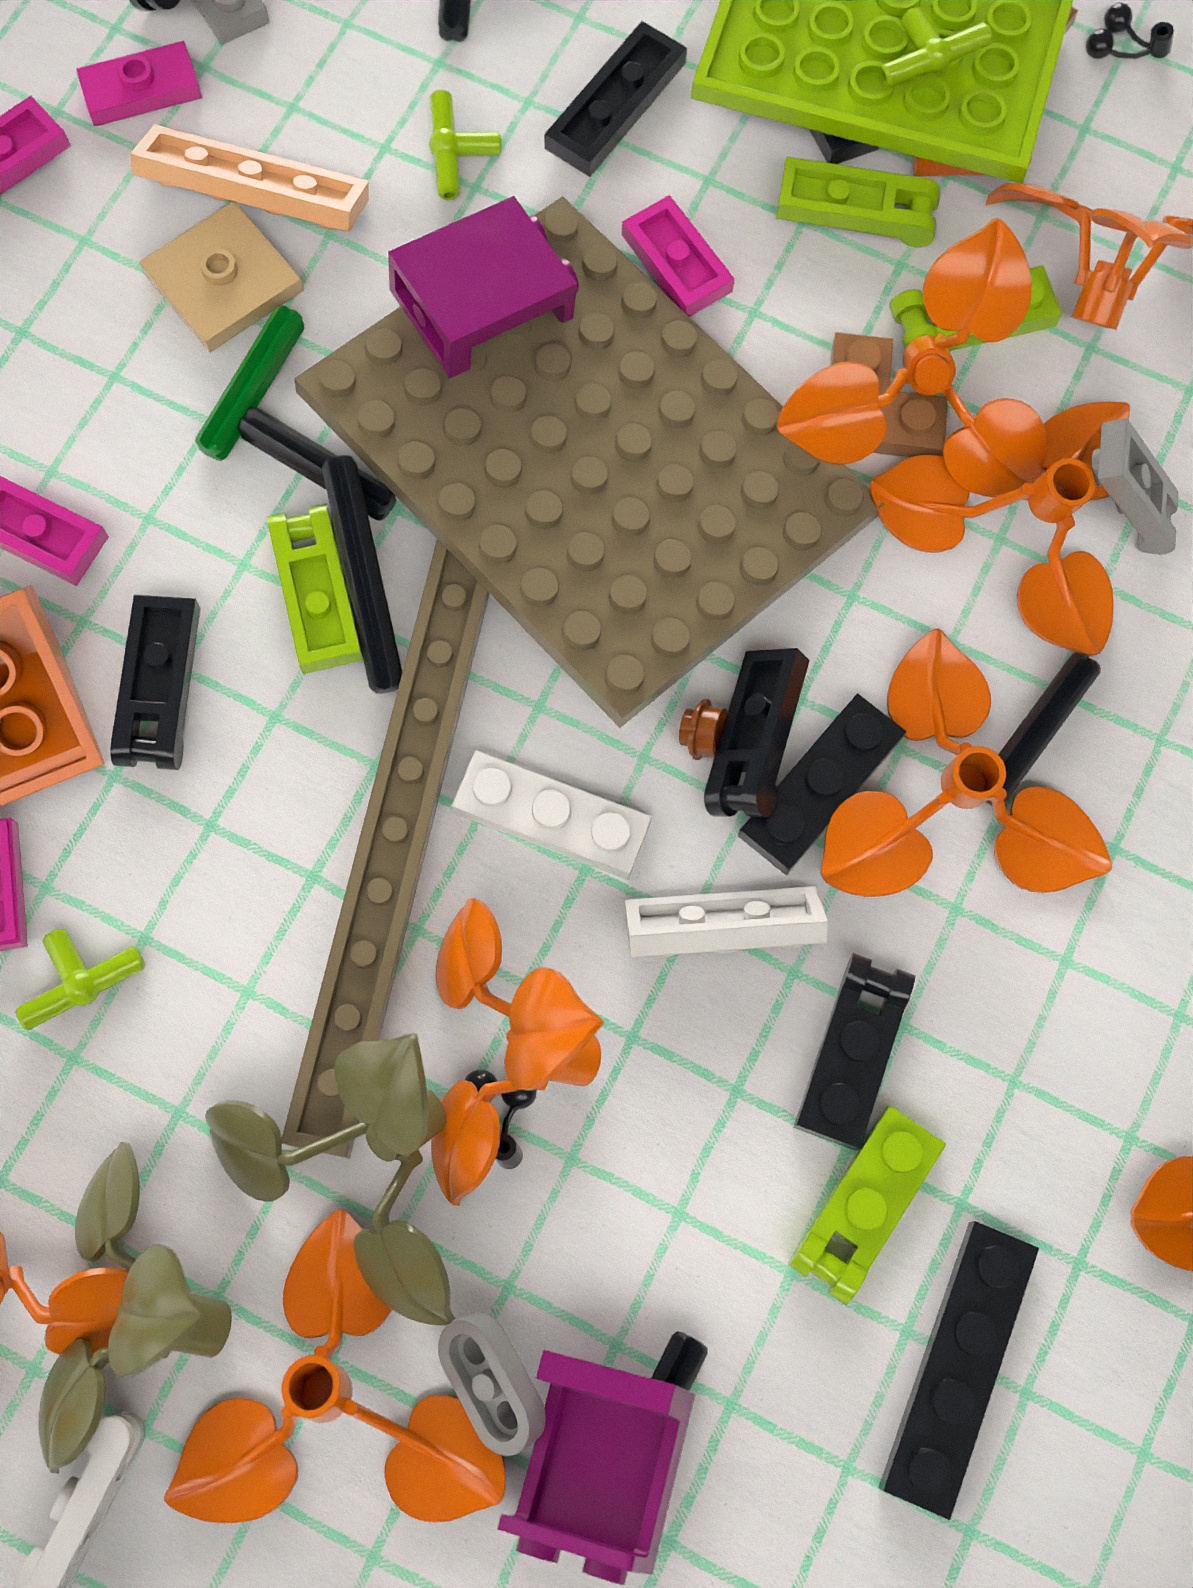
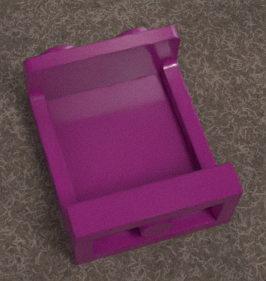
M515 196L388 251L389 290L449 378H453L471 369V350L473 346L550 310L553 311L561 323L573 318L576 293L579 291L577 275L572 265L564 258L559 259L549 245L544 228L537 217L534 215L528 216Z
M543 1350L536 1379L550 1384L544 1406L546 1417L544 1431L534 1443L516 1513L513 1516L501 1514L497 1529L519 1536L516 1551L528 1556L558 1563L561 1550L585 1557L582 1572L599 1579L625 1585L628 1571L653 1575L695 1394L674 1384Z

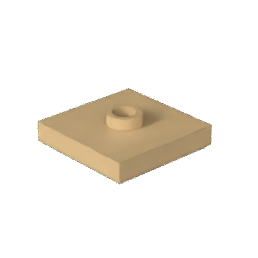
M235 201L227 204L139 261L147 278L209 353L271 313L279 305H283L304 291L301 278Z

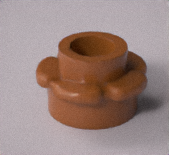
M703 699L696 705L695 709H686L680 723V745L688 746L689 754L697 761L702 756L715 757L728 713L725 708L712 706L709 699Z

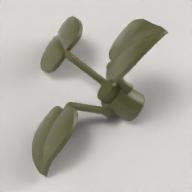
M417 1034L403 1035L388 1040L363 1041L353 1044L342 1051L337 1057L334 1067L337 1089L346 1109L354 1118L361 1122L297 1150L282 1149L281 1133L276 1122L263 1110L252 1104L236 1100L223 1101L206 1111L205 1120L210 1127V1137L220 1163L237 1187L256 1200L273 1202L288 1191L290 1179L285 1165L292 1166L364 1134H366V1140L370 1149L378 1158L387 1162L400 1160L401 1165L372 1215L374 1229H362L354 1237V1252L358 1267L373 1293L398 1314L420 1323L441 1326L447 1325L456 1319L450 1309L448 1275L436 1247L425 1234L411 1224L399 1220L389 1222V1212L409 1175L415 1167L423 1162V1157L418 1149L442 1131L447 1121L446 1112L441 1101L426 1087Z
M121 1142L105 1159L89 1182L77 1211L75 1241L77 1250L83 1259L97 1261L106 1251V1255L111 1261L129 1270V1273L124 1282L122 1303L117 1310L119 1316L112 1327L108 1347L97 1350L93 1355L92 1345L89 1340L76 1339L60 1354L48 1374L40 1401L39 1438L43 1457L47 1467L50 1469V1473L58 1474L59 1468L73 1462L93 1437L102 1416L105 1400V1379L102 1369L108 1363H110L111 1369L115 1374L132 1377L148 1369L162 1358H167L171 1351L213 1358L225 1346L231 1329L232 1314L229 1304L223 1300L192 1294L187 1285L181 1263L176 1253L170 1247L160 1244L152 1245L138 1259L124 1251L120 1238L129 1232L136 1220L140 1197V1182L136 1160L131 1145L125 1142Z

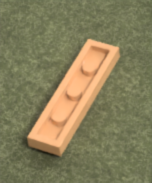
M155 124L130 153L133 175L156 180L165 186H178L205 193L218 200H231L261 208L270 214L287 215L310 221L327 229H340L349 232L369 201V181Z

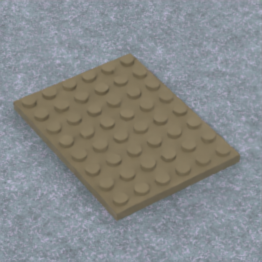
M562 196L534 216L542 224L547 242L559 259H566L572 265L577 275L579 291L576 293L572 319L561 323L553 311L550 310L473 346L471 350V369L453 378H449L400 306L295 377L294 380L296 393L604 713L621 728L878 517V509L885 505V503L882 502L877 509L871 499L869 488L844 464H832L820 460L783 436L778 431L776 425L783 406Z

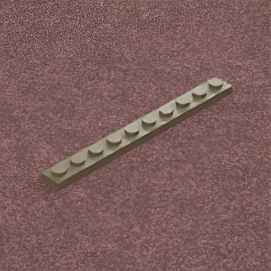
M438 539L281 1138L282 1144L302 1148L359 1123V1120L349 1113L340 1098L335 1081V1062L339 1054L349 1046L363 1041H379L490 594ZM355 1139L323 1153L350 1159Z

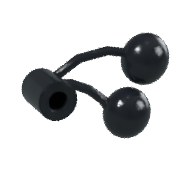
M1122 2L1115 3L1108 8L1104 15L1106 29H1097L1087 38L1086 52L1095 59H1102L1109 54L1118 58L1137 59L1148 54L1155 58H1163L1171 51L1174 28L1168 22L1156 23L1151 29L1150 42H1146L1137 36L1131 27L1133 13L1130 6ZM1126 30L1135 42L1147 49L1137 53L1118 52L1113 49L1114 36L1112 33H1120Z
M475 1070L464 1079L474 1083L478 1092L483 1085L497 1082L496 1077L486 1070ZM536 1089L501 1094L503 1101L510 1109L503 1121L500 1144L495 1160L504 1169H514L522 1161L523 1153L514 1138L508 1135L509 1123L518 1109H524L533 1104L537 1095Z

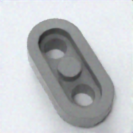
M483 1312L468 1313L448 1324L441 1332L439 1338V1359L477 1435L485 1446L496 1454L502 1456L518 1454L542 1435L546 1417L542 1400L513 1345L498 1321Z

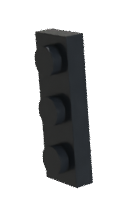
M641 21L544 134V149L590 177L686 64L687 47L646 22Z
M857 693L776 787L778 791V804L773 815L770 817H750L739 830L738 837L787 876L827 829L831 816L846 799L855 795L903 739L907 731Z

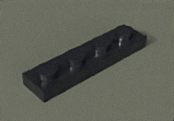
M972 1221L968 1223L878 1487L880 1490L943 1518L951 1519L1039 1251L1038 1247L979 1222Z

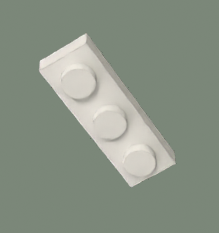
M475 750L451 805L452 812L456 815L629 880L652 820V816Z
M816 886L625 900V920L631 958L649 956L651 958L664 959L676 954L701 952L730 954L741 949L768 947L796 949L808 944L827 943L828 920Z

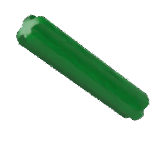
M279 305L273 310L195 438V443L203 454L218 461H222L229 455L241 433L238 430L240 420L250 408L258 407L305 329L302 316L297 311L291 310L284 305Z

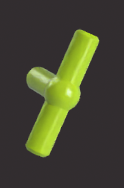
M918 7L911 8L905 12L901 23L918 50L883 64L880 69L882 82L885 86L891 88L928 71L933 73L941 72L952 61L989 46L993 39L991 28L988 24L982 22L942 39L938 36L923 11Z
M440 89L430 95L433 134L429 141V147L432 155L435 157L438 196L444 200H453L460 195L457 156L499 155L502 151L501 135L498 132L455 133L452 95L448 91Z
M64 929L50 931L45 935L42 942L63 983L16 1007V1017L24 1029L31 1030L74 1006L91 1004L96 1000L100 992L143 970L146 964L138 949L131 946L87 970L68 932Z

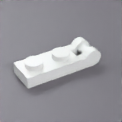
M120 1412L100 1420L93 1437L86 1446L91 1458L81 1478L70 1477L51 1509L49 1518L58 1523L44 1550L35 1547L31 1551L15 1579L13 1588H70L143 1443L145 1428L142 1420L136 1414Z

